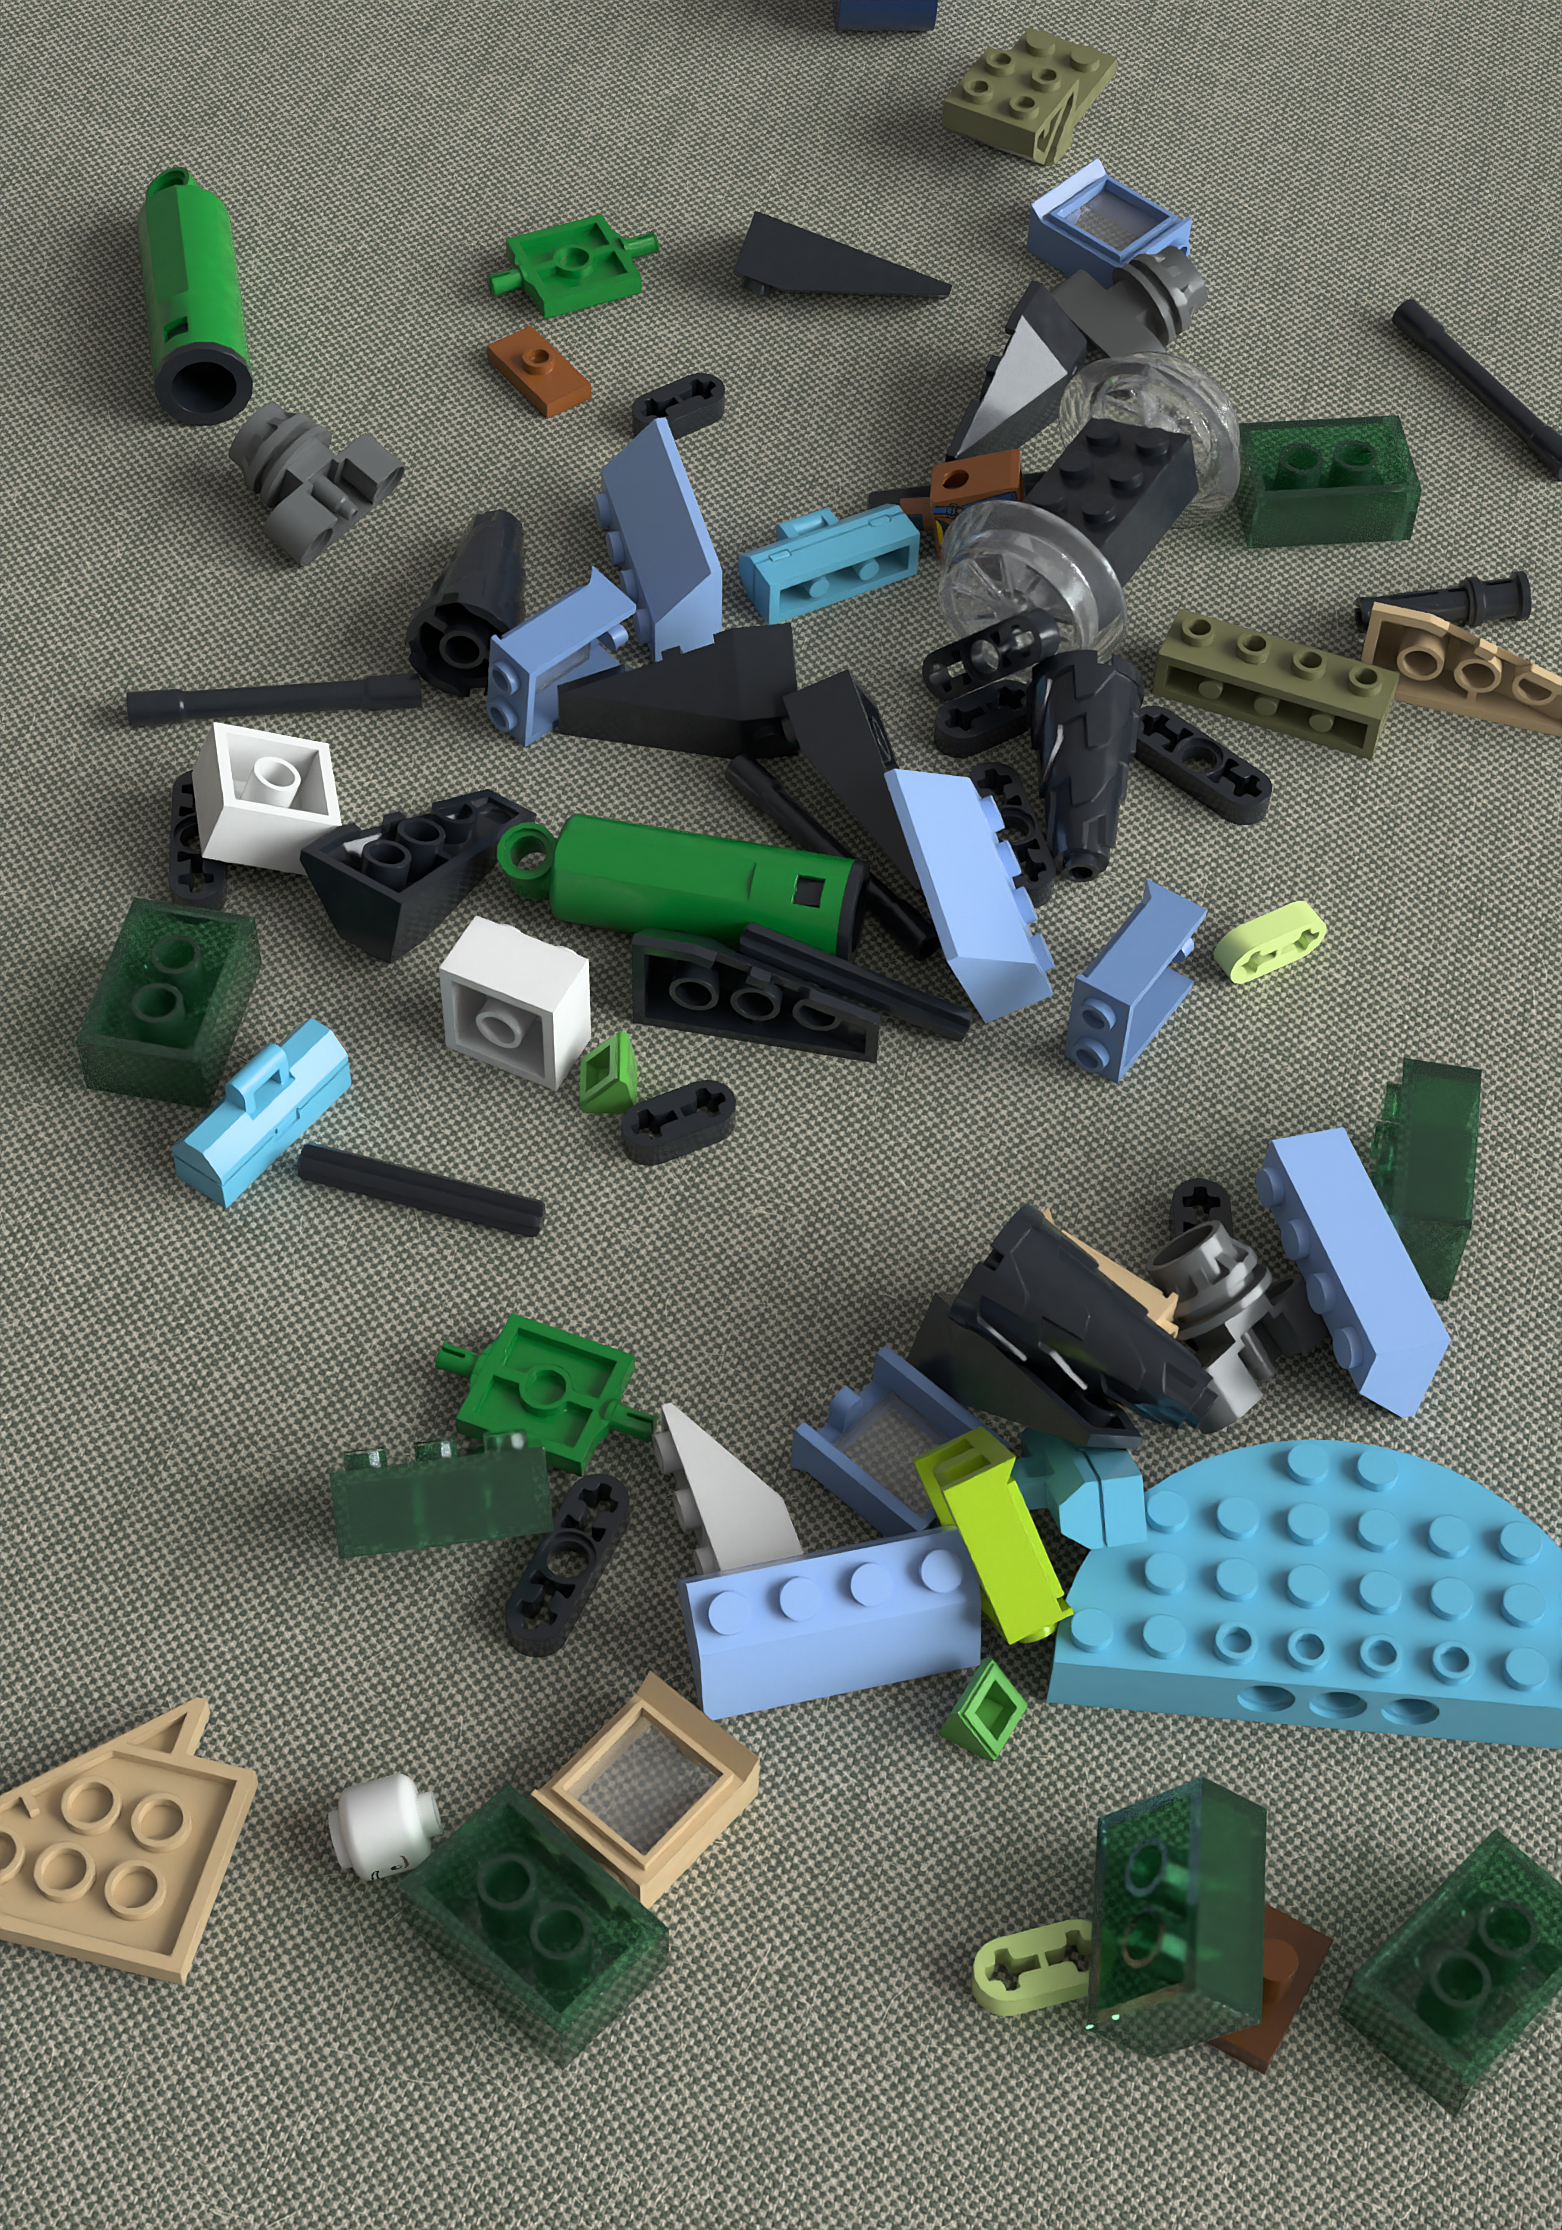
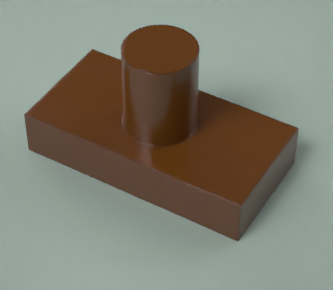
M1266 1903L1203 2019L1197 2038L1265 2075L1328 1955L1333 1939Z

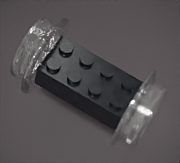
M1140 351L1124 357L1106 358L1095 361L1077 372L1064 389L1058 409L1059 432L1065 450L1022 502L992 500L975 504L961 512L950 524L945 532L941 547L942 574L939 579L938 598L944 619L957 640L1026 609L1037 607L1047 611L1054 618L1059 628L1060 644L1055 654L1071 650H1098L1097 663L1104 664L1112 657V653L1115 654L1126 633L1127 606L1122 589L1169 529H1187L1204 525L1218 517L1230 504L1240 481V457L1238 452L1240 428L1233 406L1223 390L1204 371L1180 357L1164 352ZM1030 631L1015 637L1019 648L1034 642ZM983 641V657L991 667L997 669V652L989 642ZM1036 664L1007 677L1021 682H1026L1028 677L1032 681V667Z

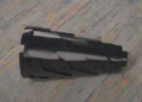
M502 509L486 511L483 514H477L470 521L450 561L445 564L438 579L432 585L418 608L415 607L411 615L404 645L405 648L407 643H409L411 649L408 661L422 679L445 693L468 697L471 688H485L483 696L488 695L490 638L496 635L501 640L502 635L525 621L526 609L523 599L527 580L524 569L527 549L522 547L524 541L522 523L512 513Z
M1071 650L1049 656L1032 667V681L1028 677L1026 679L1025 701L1030 718L1031 750H1035L1037 756L1039 798L1044 799L1046 842L1056 870L1062 872L1066 879L1073 882L1092 881L1100 873L1104 872L1109 865L1110 848L1116 847L1120 803L1126 800L1129 761L1136 751L1139 714L1144 700L1143 677L1139 670L1128 660L1113 653L1112 666L1097 663L1098 650Z
M1029 1203L1023 1205L990 1244L993 1250L983 1263L979 1261L967 1278L951 1306L948 1314L949 1319L1024 1362L1032 1364L1037 1362L1088 1393L1094 1394L1098 1391L1145 1419L1158 1424L1164 1423L1176 1431L1184 1422L1193 1429H1196L1219 1396L1208 1388L1214 1377L1201 1367V1363L1189 1349L1147 1316L1149 1311L1144 1305L1098 1269L1100 1265L1095 1258L1047 1220L1042 1212Z

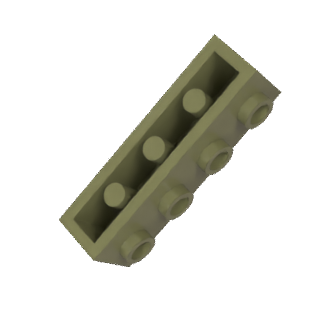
M1179 608L1158 653L1152 694L1372 760L1391 713L1400 673Z

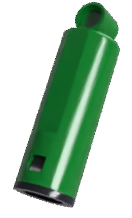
M173 167L163 171L149 184L145 195L146 201L137 216V235L154 390L161 408L175 420L194 426H212L229 421L242 412L252 397L253 377L232 224L224 203L211 191L201 188L186 168Z
M574 813L566 819L558 838L554 837L542 825L534 822L520 823L508 829L502 835L497 846V858L510 887L519 896L527 899H543L549 896L551 913L557 920L631 934H636L648 927L668 931H684L692 935L712 938L736 950L744 926L748 922H754L852 963H855L858 954L869 896L870 864L868 861ZM530 853L546 855L543 863L532 870L518 868L521 859Z

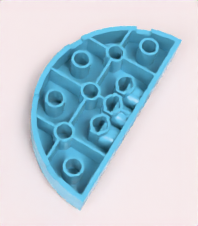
M1305 1439L1269 1442L1234 1449L1204 1459L1172 1474L1144 1493L1147 1542L1107 1547L1103 1543V1548L1090 1550L1080 1566L1066 1597V1602L1072 1607L1074 1614L1060 1620L1049 1675L1047 1703L1562 1749L1561 1548L1517 1508L1484 1486L1444 1466L1411 1454L1380 1446L1337 1440Z

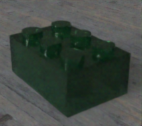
M1399 415L1236 424L1228 474L1248 549L1411 540L1422 489Z
M137 897L133 898L76 1040L87 1089L204 1109L210 1108L262 966L255 917Z
M1404 1058L1397 1083L1386 1082L1380 1108V1120L1384 1121L1375 1120L1369 1149V1158L1376 1159V1172L1371 1171L1369 1179L1430 1299L1448 1301L1472 1228L1482 1070Z
M515 1428L483 1433V1446L457 1449L455 1437H442L415 1441V1454L387 1457L385 1445L344 1450L343 1463L332 1464L329 1472L339 1559L554 1532L544 1445L539 1439L528 1440L525 1428Z
M1202 1776L1098 1818L1086 2030L1154 2059L1262 2023L1267 1808Z
M509 1783L499 1790L399 1883L404 1922L562 2071L669 1966V1928Z
M1495 1828L1351 1976L1337 2013L1450 2115L1456 2118L1562 2004V1884Z

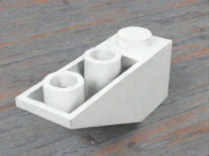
M672 1403L661 1405V1433L652 1436L654 1452L661 1473L665 1475L673 1472L679 1490L673 1492V1503L679 1525L683 1532L694 1530L700 1548L693 1550L697 1575L804 1554L783 1498Z

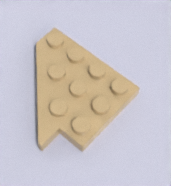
M196 1697L0 1795L1 1940L184 1986L259 1784L256 1771L194 1756L210 1715L207 1699Z

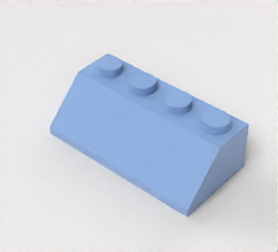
M666 417L657 418L601 470L602 493L593 496L597 524L599 528L608 527L609 530L606 534V542L612 566L621 565L622 571L619 573L621 592L636 604V612L633 614L636 638L639 644L648 643L654 662L662 660L661 651L680 646L683 653L714 643L713 634L722 632V569Z
M893 769L884 773L946 960L985 1024L1054 995L1045 971L1055 968V964L1042 934L1039 933L1033 936L1029 924L1037 921L1038 917L1025 887L1015 888L1012 877L1021 874V870L1009 842L1006 840L999 843L996 832L1004 829L1005 825L993 797L989 795L981 799L969 777Z
M1344 1127L1271 1140L1262 1167L1256 1174L1257 1194L1262 1205L1270 1208L1281 1230L1282 1246L1287 1257L1290 1260L1296 1261L1304 1277L1307 1296L1315 1313L1322 1315L1333 1338V1350L1339 1365L1343 1369H1348L1361 1395L1402 1418L1415 1416L1451 1339Z
M947 1525L676 1580L700 1711L712 1720L980 1665L981 1594L977 1573L956 1525Z

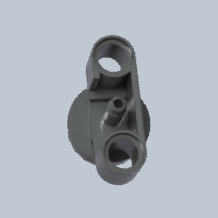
M1172 245L1165 247L1157 254H1138L1131 259L1129 264L1123 263L1116 267L1112 272L1113 286L1108 290H1105L1086 271L1080 269L1049 291L1078 330L1085 336L1087 340L1086 350L1093 352L1098 348L1105 355L1103 363L1107 371L1106 378L1128 397H1131L1170 369V360L1164 347L1174 341L1175 335H1179L1188 329L1194 313L1208 302L1207 290L1198 270L1181 250Z
M270 402L258 409L239 430L229 449V458L241 468L245 484L256 494H260V499L266 506L275 508L263 526V534L301 566H306L389 496L401 481L406 466L367 433L357 437L340 453L335 455L329 450L332 440L331 432L324 426H316L313 420L304 413L287 412L276 402Z
M1218 1220L1202 1223L1177 1236L1159 1249L1145 1265V1270L1154 1282L1155 1288L1162 1291L1165 1298H1168L1173 1292L1179 1295L1173 1315V1324L1179 1327L1175 1339L1186 1340L1192 1338L1199 1348L1193 1355L1199 1360L1201 1367L1214 1377L1208 1388L1219 1396L1198 1425V1429L1202 1434H1211L1229 1426L1242 1417L1264 1396L1254 1379L1265 1382L1272 1378L1275 1374V1368L1272 1363L1280 1355L1289 1357L1301 1352L1303 1354L1309 1353L1330 1333L1322 1315L1315 1313L1309 1303L1303 1275L1301 1273L1291 1274L1270 1285L1273 1277L1267 1266L1257 1264L1258 1257L1251 1246L1230 1238Z

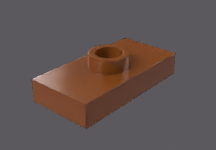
M531 325L487 345V360L547 419L592 398L591 383Z

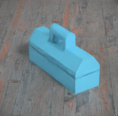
M884 504L841 520H837L831 510L826 507L777 524L776 535L779 541L740 554L738 572L748 598L767 625L777 624L916 575L920 532L907 515L903 513L899 505Z
M310 1018L299 1024L278 1045L269 1042L225 1084L226 1095L171 1147L174 1154L173 1158L177 1177L227 1209L352 1085L348 1054L332 1030Z
M1031 1427L1025 1428L1020 1433L1023 1458L1015 1459L1010 1476L1015 1479L1028 1510L1048 1508L1061 1534L1089 1549L1103 1548V1543L1107 1547L1147 1542L1142 1474L1127 1449L1083 1446Z

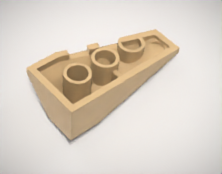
M1374 602L1360 662L1400 673L1394 700L1562 737V677L1433 614Z

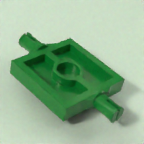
M599 214L506 239V256L514 269L488 274L487 285L490 293H492V297L519 289L525 291L532 297L544 319L564 315L572 311L642 293L641 275L631 259L659 253V242L656 234L654 235V231L626 239L612 230L604 216Z
M511 1313L498 1339L481 1354L451 1345L449 1342H444L441 1346L442 1350L439 1349L437 1354L436 1369L470 1379V1392L455 1418L457 1433L571 1474L583 1476L598 1444L612 1430L643 1440L645 1443L651 1441L652 1435H654L656 1430L657 1415H651L622 1405V1395L635 1371V1355Z

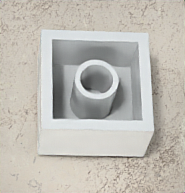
M218 722L212 723L192 772L202 857L227 863H238L286 873L307 875L299 860L301 849L336 827L342 826L329 744Z
M476 915L439 967L446 1047L557 1091L591 1039L589 959L577 955L567 947L548 944L521 933L513 926L497 924Z

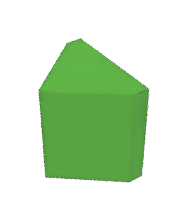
M622 1030L581 1059L579 1104L580 1110L586 1113L625 1114L630 1107L637 1104L638 1063L629 1035Z
M984 1658L938 1735L985 1760L995 1761L1028 1707V1704L994 1660Z

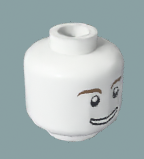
M393 1774L348 1787L343 1790L339 1797L338 1810L328 1812L330 1834L341 1868L344 1870L353 1867L356 1874L366 1881L381 1879L424 1866L430 1859V1838L443 1834L441 1818L433 1792L428 1791L419 1794L414 1782L404 1774Z

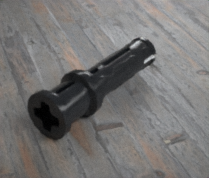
M1524 571L1511 572L1509 578L1480 581L1477 576L1465 577L1463 581L1459 582L1458 586L1443 589L1412 591L1377 597H1357L1355 605L1359 608H1354L1356 626L1360 634L1367 633L1374 602L1433 614L1447 622L1462 621L1464 625L1477 627L1481 626L1484 620L1513 617L1515 621L1528 620L1531 613L1532 598L1526 573Z

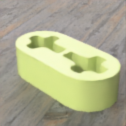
M1296 901L1246 922L1228 932L1216 945L1213 953L1214 960L1234 983L1242 984L1301 959L1313 951L1323 940L1327 932L1326 924L1306 901Z
M1082 1919L1065 1920L996 1938L984 1944L976 1954L971 1975L972 1993L980 2006L988 2012L999 2016L1018 2015L1086 1997L1098 1991L1106 1981L1112 1958L1111 1942L1101 1928L1092 1922ZM1076 1945L1081 1955L1093 1954L1090 1957L1087 1971L1078 1972L1076 1965L1070 1961L1059 1963L1064 1959L1066 1946ZM1005 1963L1010 1973L1024 1972L1019 1975L1015 1990L1006 1991L1005 1985L1001 1980L989 1981L993 1977L995 1964Z

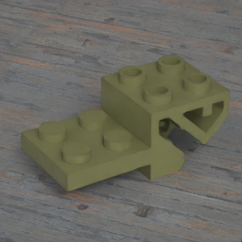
M1028 28L1010 51L997 50L988 46L944 100L942 127L954 134L1045 166L1056 165L1072 145L1075 125L1115 76L1117 57L1099 52L1090 46H1082L1055 37L1046 31Z

